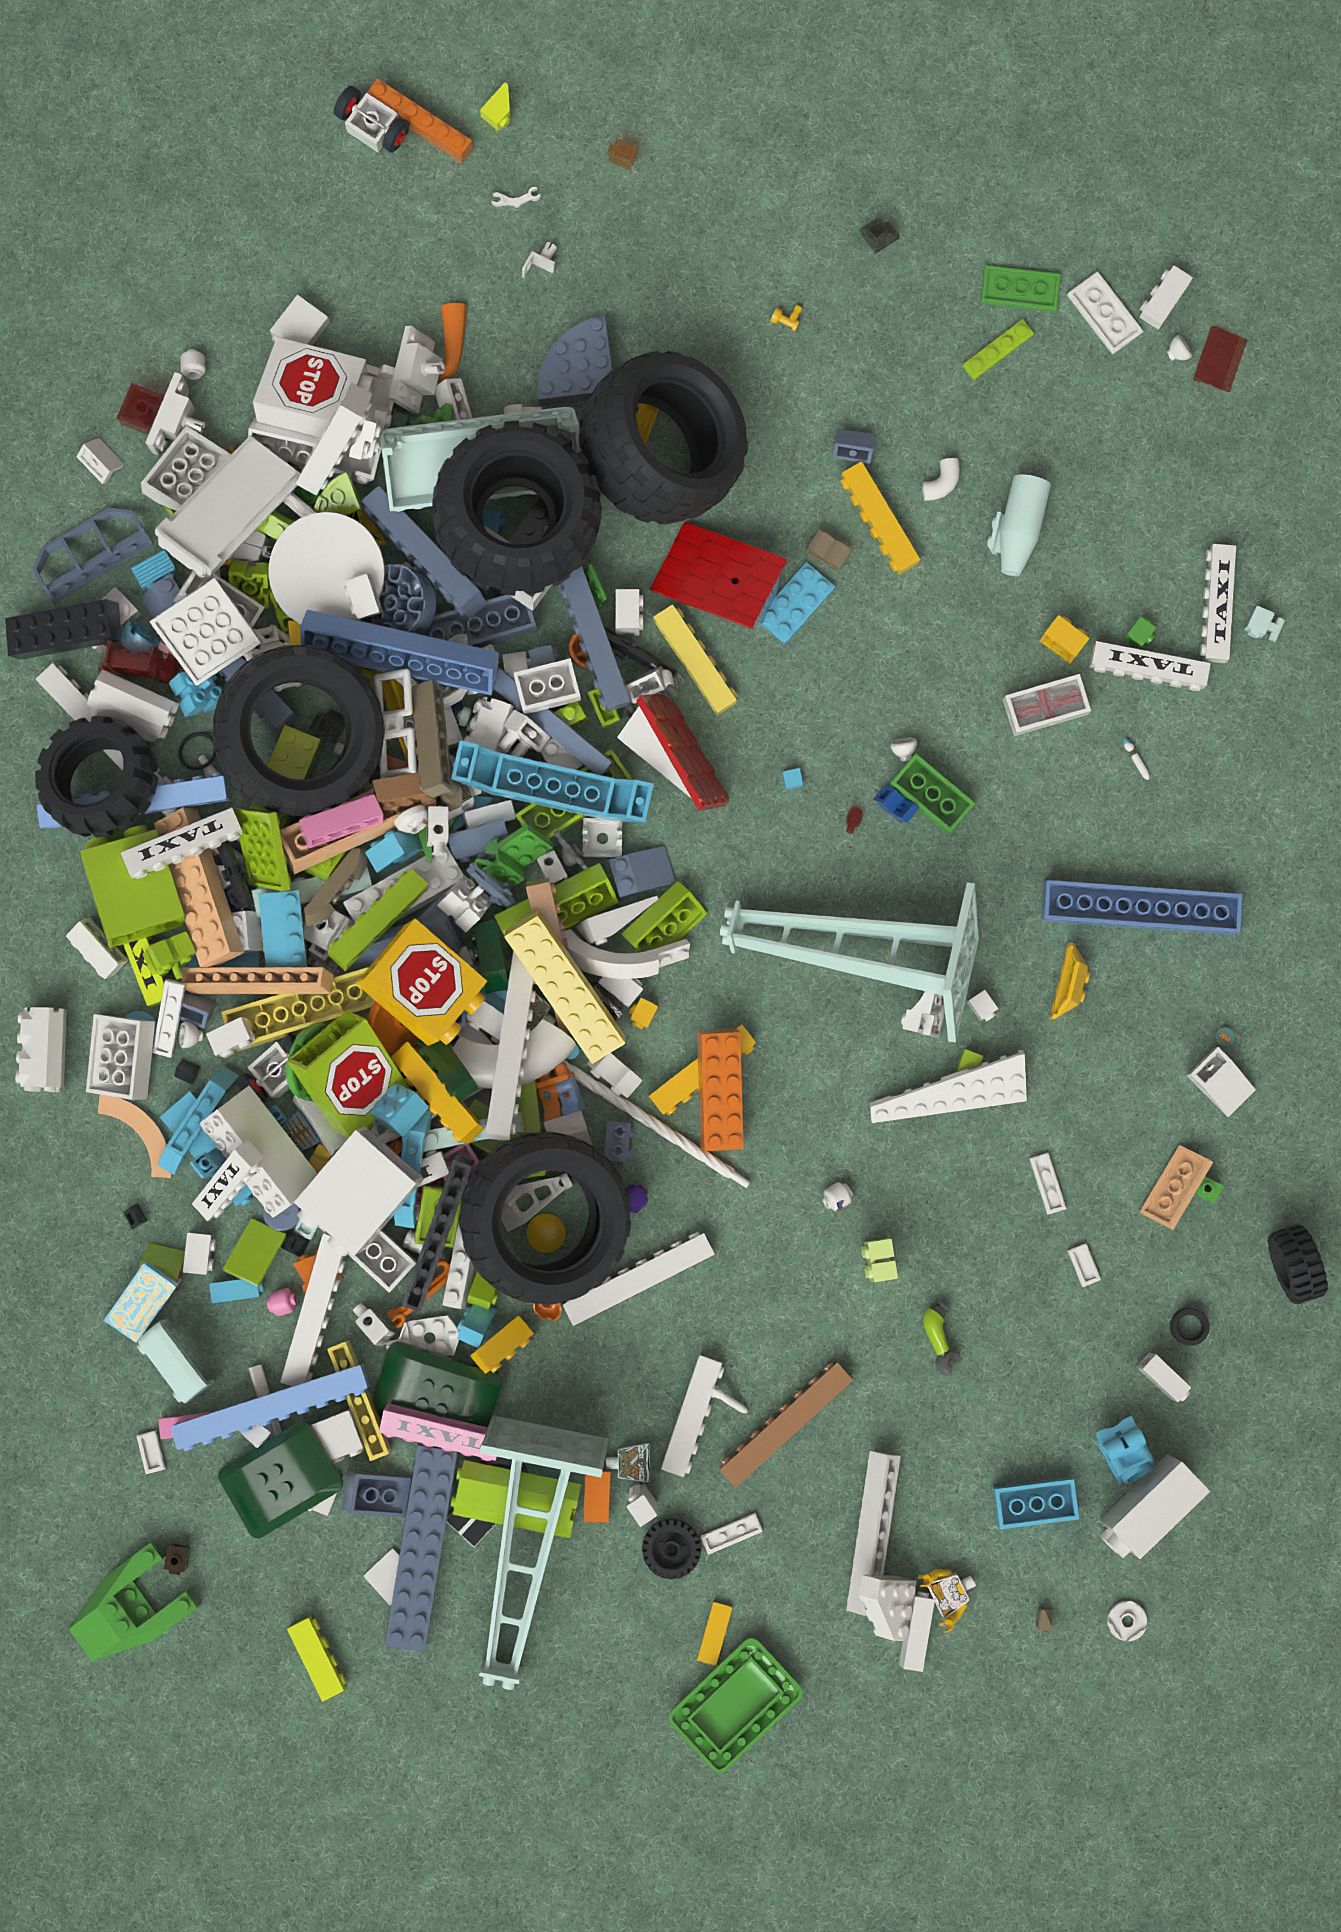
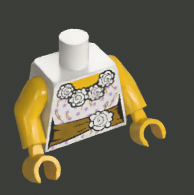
M935 1569L924 1575H918V1579H924V1583L920 1587H928L942 1618H946V1620L939 1622V1626L946 1624L947 1629L944 1633L953 1630L954 1624L961 1618L968 1606L967 1602L970 1599L966 1591L976 1586L971 1575L960 1580L956 1572L953 1573L951 1570Z

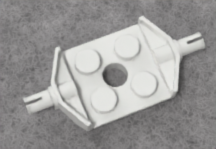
M301 911L304 939L326 951L329 950L328 946L333 940H339L343 936L342 932L349 925H354L350 918L334 911L322 922L306 926L305 913ZM326 922L325 928L319 930V926Z
M449 1315L406 1321L400 1337L397 1340L386 1341V1349L389 1348V1344L399 1341L444 1356H453L459 1342L457 1338L460 1331L457 1330L456 1324ZM431 1332L435 1335L436 1339L433 1343L425 1341L424 1336L426 1333Z

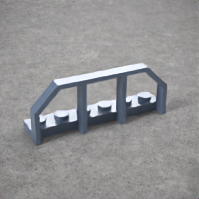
M107 508L42 546L32 570L43 590L51 601L55 603L154 544L133 510ZM111 517L128 518L134 520L139 531L109 547L97 525ZM94 528L106 550L79 565L67 543ZM64 546L75 569L46 585L40 573L47 557L53 551Z

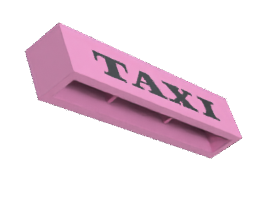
M387 1403L383 1411L379 1432L384 1433L387 1437L396 1436L408 1442L417 1441L428 1447L437 1446L445 1451L454 1450L461 1452L465 1456H478L486 1461L496 1460L497 1456L480 1453L487 1427L446 1417H438L434 1414Z

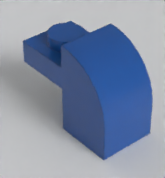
M885 785L874 798L881 808L900 823L902 821L907 823L919 809L914 803L904 799L896 789Z

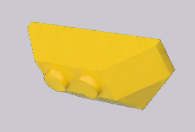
M1072 942L1067 944L1049 1017L1051 1020L1078 1006L1085 997L1083 987L1084 983H1088L1090 972H1087L1088 965L1076 945Z

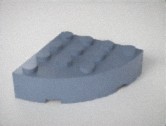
M605 315L591 318L575 325L553 344L544 359L539 374V406L588 400L599 381L612 370Z

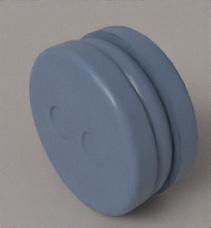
M293 1203L273 1218L263 1209V1217L266 1224L272 1229L286 1231L297 1225L299 1221L297 1214L301 1208Z

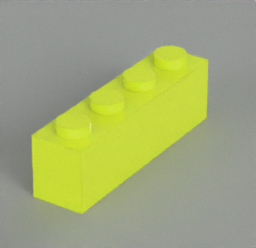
M310 1615L289 1626L287 1630L323 1702L343 1692L347 1681L344 1674H339L336 1668L338 1662L335 1656H330L327 1649L329 1648L328 1641L325 1637H321L318 1631L321 1628L317 1619H312Z

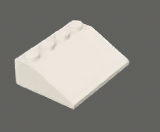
M186 425L141 482L142 493L155 502L177 511L231 454Z
M94 1014L86 1092L130 1100L147 1099L155 1021Z

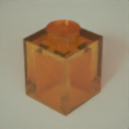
M616 138L615 143L611 144L608 149L609 162L631 171L638 154V147Z

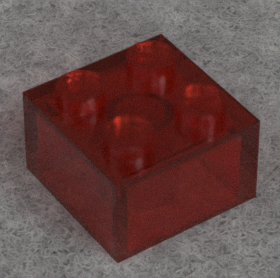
M131 383L117 415V420L121 425L149 435L165 396Z

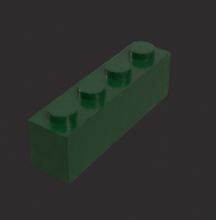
M417 1039L421 1046L418 1048L423 1058H429L426 1062L432 1071H438L435 1075L441 1084H447L445 1089L450 1097L455 1096L460 1102L479 1089L449 1044L445 1045L439 1040V1042L428 1046L421 1039Z

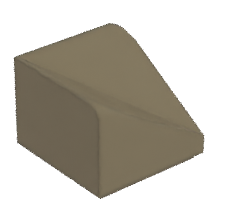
M1038 1608L1036 1627L1039 1630L1053 1632L1051 1626L1053 1609Z

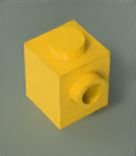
M640 998L638 1004H633L629 1012L632 1015L630 1018L633 1021L632 1025L642 1030L644 1027L648 1028L658 1010V1006Z

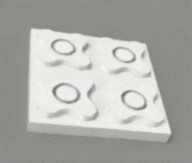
M216 577L150 620L154 629L196 686L261 644L259 637Z

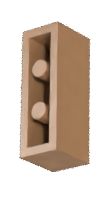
M420 772L373 780V793L380 808L383 810H390L397 806L408 807L414 803H429L432 800H436V797L431 798L420 789Z

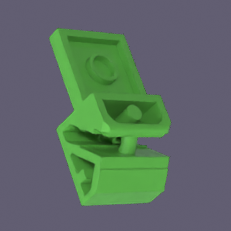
M526 824L502 841L496 838L485 846V853L494 859L493 862L476 858L473 864H477L496 880H501L503 883L507 882L511 889L525 880L524 867L553 849V842ZM470 875V879L476 885H479V883L476 882L475 878Z

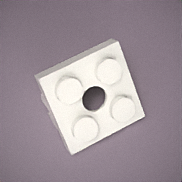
M583 818V858H617L622 856V821ZM600 833L607 834V843L600 844L597 841V836Z

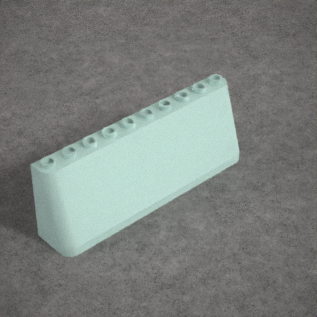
M560 407L382 430L380 443L390 511L400 512L404 509H422L423 507L432 506L433 490L438 479V472L444 461L453 455V449L466 437L470 441L476 437L477 430L488 425H492V428L495 429L502 428L505 421H519L521 427L532 428L533 422L547 426V433L553 436H558L561 433L573 443L572 449L579 453L581 451L579 445L580 432L575 410L571 407ZM509 486L498 490L489 499H500L501 497L508 496L518 497L524 494L535 495L537 493L525 487Z

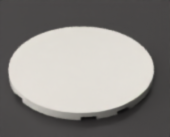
M321 512L298 519L280 535L270 556L269 581L277 603L290 618L299 624H302L307 610L361 621L354 617L351 612L350 606L352 602L345 594V581L369 574L372 577L378 598H380L385 577V563L379 548L380 546L367 528L345 515Z

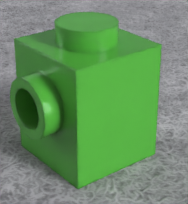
M1141 616L1124 638L1140 649L1145 642L1149 644L1155 637L1153 632L1156 627L1153 626L1154 623L1150 619Z
M1205 1176L1194 1195L1211 1204H1215L1224 1186Z

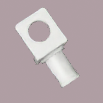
M546 242L540 255L532 251L522 268V278L526 277L532 264L553 273L555 262L550 259L557 250V247L554 244L549 247L551 242Z

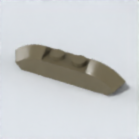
M351 849L304 908L306 926H311L327 919L335 911L332 905H336L340 901L341 893L344 889L348 890L354 881L352 879L360 880L368 860L365 853L366 849Z

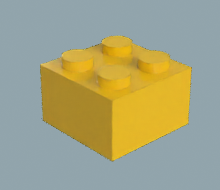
M1058 615L1044 633L1040 642L1071 664L1090 638L1087 637V633L1083 629H1077L1071 625L1072 622L1067 617Z

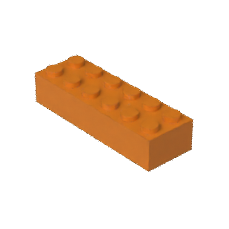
M736 1028L697 1031L700 1147L704 1151L744 1149L740 1031Z

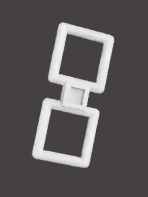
M405 668L376 674L374 676V689L381 704V712L385 724V737L379 761L380 777L383 779L416 773L414 729L412 727L404 728L403 719L404 716H409L413 713L410 670ZM403 677L405 708L384 712L382 681ZM407 736L409 767L388 770L386 739Z

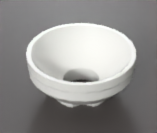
M424 805L412 807L399 815L394 824L399 831L411 834L418 833L426 827L428 809Z

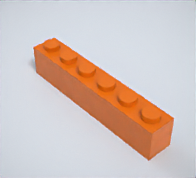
M378 78L367 93L398 113L399 118L407 121L410 130L462 164L473 150L470 138Z

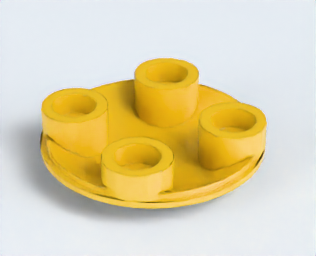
M545 1213L537 1215L530 1221L526 1235L532 1248L542 1253H550L561 1247L565 1240L566 1230L563 1222L557 1216Z

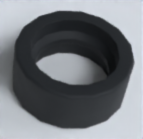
M1195 1308L1178 1310L1170 1321L1172 1336L1184 1345L1194 1346L1200 1344L1207 1338L1210 1324L1203 1312ZM1186 1315H1193L1200 1320L1201 1331L1194 1338H1186L1179 1332L1178 1323Z

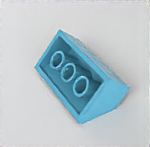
M299 890L258 894L266 968L307 967Z

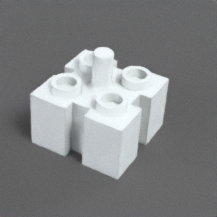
M463 875L447 891L437 906L448 916L452 915L456 919L454 922L467 932L481 919L492 902L489 900L488 895L483 892L485 889L480 885L475 888L474 882Z

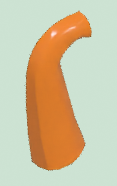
M448 303L441 306L445 370H443V374H439L438 381L449 379L456 373L459 367L467 320L466 304Z

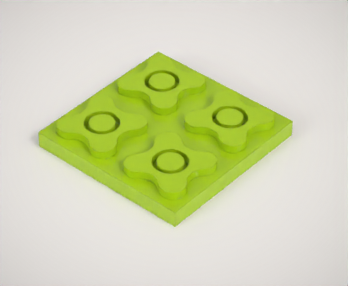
M245 807L235 808L234 813L243 833L239 835L247 871L248 885L279 891L291 890V878L287 871V858L282 846L283 837L279 830L280 820L276 812Z

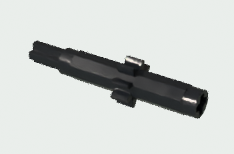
M604 627L611 648L617 650L615 652L616 656L623 660L627 656L651 670L661 666L663 669L669 670L674 679L678 670L634 644L635 638L628 634L624 638Z
M227 840L217 847L225 868L221 873L226 882L230 881L241 910H248L255 905L243 876L247 874L243 863H238L231 842Z

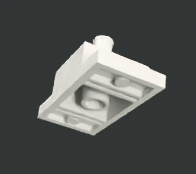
M405 326L388 398L412 414H419L422 397L435 394L439 374L444 373L445 365L442 362L443 359L433 353L435 341L414 327Z
M176 372L173 375L145 442L151 452L156 455H160L161 451H165L167 447L166 439L174 441L186 425L200 434L203 433L202 428H205V422L192 418L195 407L187 397L189 394L188 384L184 377Z

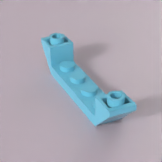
M223 1065L208 1081L166 1145L157 1164L158 1166L173 1175L176 1174L185 1160L183 1157L202 1130V1126L199 1123L214 1112L225 1093L231 1090L239 1075Z
M276 1104L268 1109L280 1126L288 1120ZM216 1147L208 1153H202L192 1160L190 1164L201 1178H207L216 1173L227 1158Z
M426 1110L407 1132L403 1140L401 1159L419 1175L426 1132L430 1130L431 1110ZM418 1187L394 1214L395 1225L415 1228L418 1208H415Z

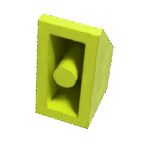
M506 82L480 109L481 117L497 131L505 128L511 120L509 89Z

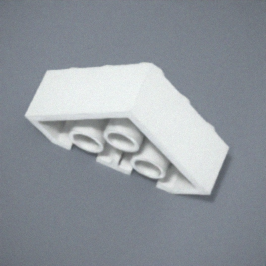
M891 1575L861 1576L858 1595L860 1600L864 1601L866 1605L865 1612L869 1621H872L875 1626L873 1631L876 1636L893 1641L907 1640L913 1598L916 1592L915 1580Z

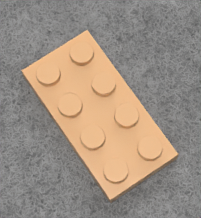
M1179 1145L1140 1213L1174 1230L1213 1162Z

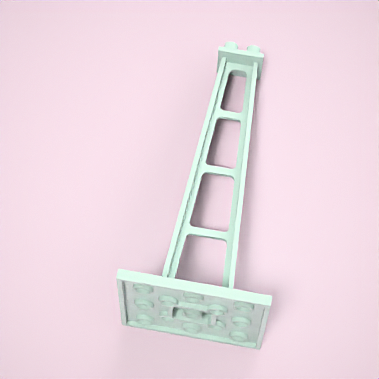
M967 882L957 927L741 909L740 901L735 902L734 908L726 907L725 918L728 920L727 924L721 925L720 935L723 936L722 943L730 946L731 953H735L737 946L943 995L948 1041L956 1043L979 941L975 883ZM746 923L784 927L782 939L779 942L744 935L742 932ZM792 928L837 933L833 951L830 953L790 945L787 943ZM843 935L893 940L888 964L840 955L839 950ZM900 941L952 947L946 976L895 966Z
M495 1415L492 1416L481 1444L480 1453L512 1459L487 1657L486 1660H483L479 1676L483 1677V1684L493 1686L495 1679L503 1681L502 1687L508 1690H513L515 1683L519 1684L523 1668L519 1664L570 1471L601 1477L609 1438ZM522 1462L561 1469L552 1508L549 1512L517 1505ZM517 1513L544 1518L548 1522L535 1567L514 1564L509 1561L514 1519ZM509 1570L528 1573L533 1576L522 1618L509 1617L502 1613L506 1578ZM501 1623L519 1626L516 1645L509 1664L500 1663L496 1660Z

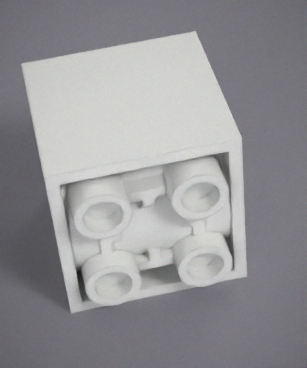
M350 1409L311 1425L333 1464L342 1461L345 1458L344 1455L349 1454L352 1457L364 1451L363 1448L365 1446Z

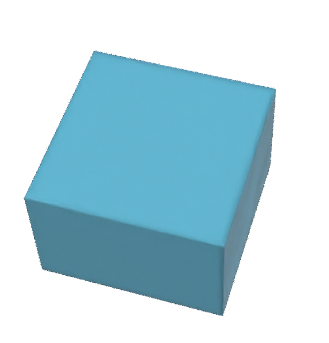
M800 768L782 772L786 790L803 786Z

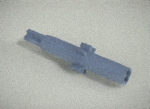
M469 864L470 868L467 869V872L490 895L489 900L492 903H497L499 906L503 905L506 909L520 903V900L509 890L511 886L507 882L503 883L501 880H496L477 864Z

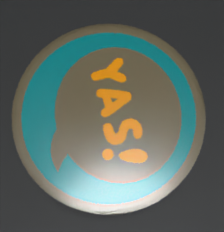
M1223 1027L1216 1031L1214 1039L1219 1046L1228 1047L1235 1041V1034L1232 1029Z

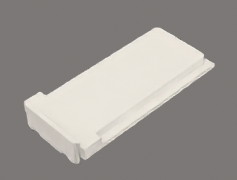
M249 436L169 519L165 518L155 529V535L158 536L159 546L166 549L186 567L194 570L201 578H205L206 574L212 576L298 486L296 481L300 473L252 436Z

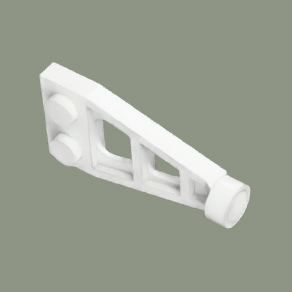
M565 1172L559 1175V1177L518 1185L524 1193H529L532 1196L534 1203L525 1212L519 1210L516 1202L510 1206L506 1202L504 1203L501 1220L507 1232L528 1222L565 1189L573 1187L568 1174ZM559 1180L562 1181L563 1187L559 1185ZM544 1185L549 1186L551 1194L541 1201L538 1200L535 1189Z

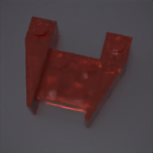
M108 640L101 648L98 671L106 670L121 677V674L152 678L156 679L159 683L169 684L180 673L181 664L175 656L150 646L149 653L138 651L137 654H133L129 650L119 649L111 640Z

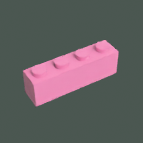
M374 794L370 796L363 795L353 802L347 801L333 809L326 808L321 813L304 816L299 820L300 830L309 849L383 823V813Z

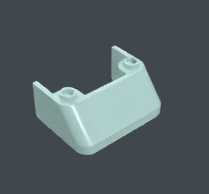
M169 1319L162 1320L152 1326L137 1340L139 1343L137 1348L143 1355L146 1354L173 1389L174 1392L172 1394L179 1403L181 1401L188 1403L214 1384L215 1381L214 1379L206 1381L167 1329L166 1325L170 1323Z

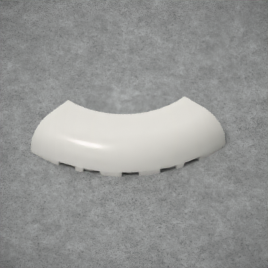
M542 1019L530 1032L529 1040H525L524 1047H527L526 1059H522L521 1066H525L524 1076L519 1078L518 1085H526L544 1074L550 1073L553 1068L561 1064L576 1047L574 1040L561 1029ZM460 1036L452 1048L468 1070L479 1089H492L499 1045L479 1044Z

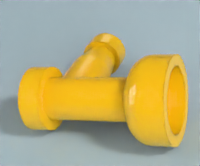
M796 305L789 318L782 315L781 309L776 308L770 322L774 324L781 322L791 327L792 331L795 332L800 323L797 318L802 311V307Z

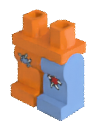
M566 1063L559 1064L554 1068L557 1077L552 1078L551 1073L544 1074L538 1078L539 1083H536L545 1114H543L545 1122L586 1109L575 1080L574 1072H569Z

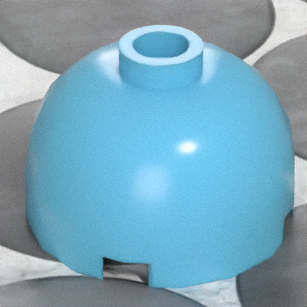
M128 620L121 630L123 651L130 657L133 655L136 657L149 656L156 650L159 641L156 637L152 639L150 637L151 632L136 621L131 623Z

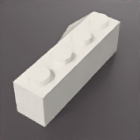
M256 417L248 431V437L252 436L283 461L296 464L301 470L319 439L318 437L259 423Z

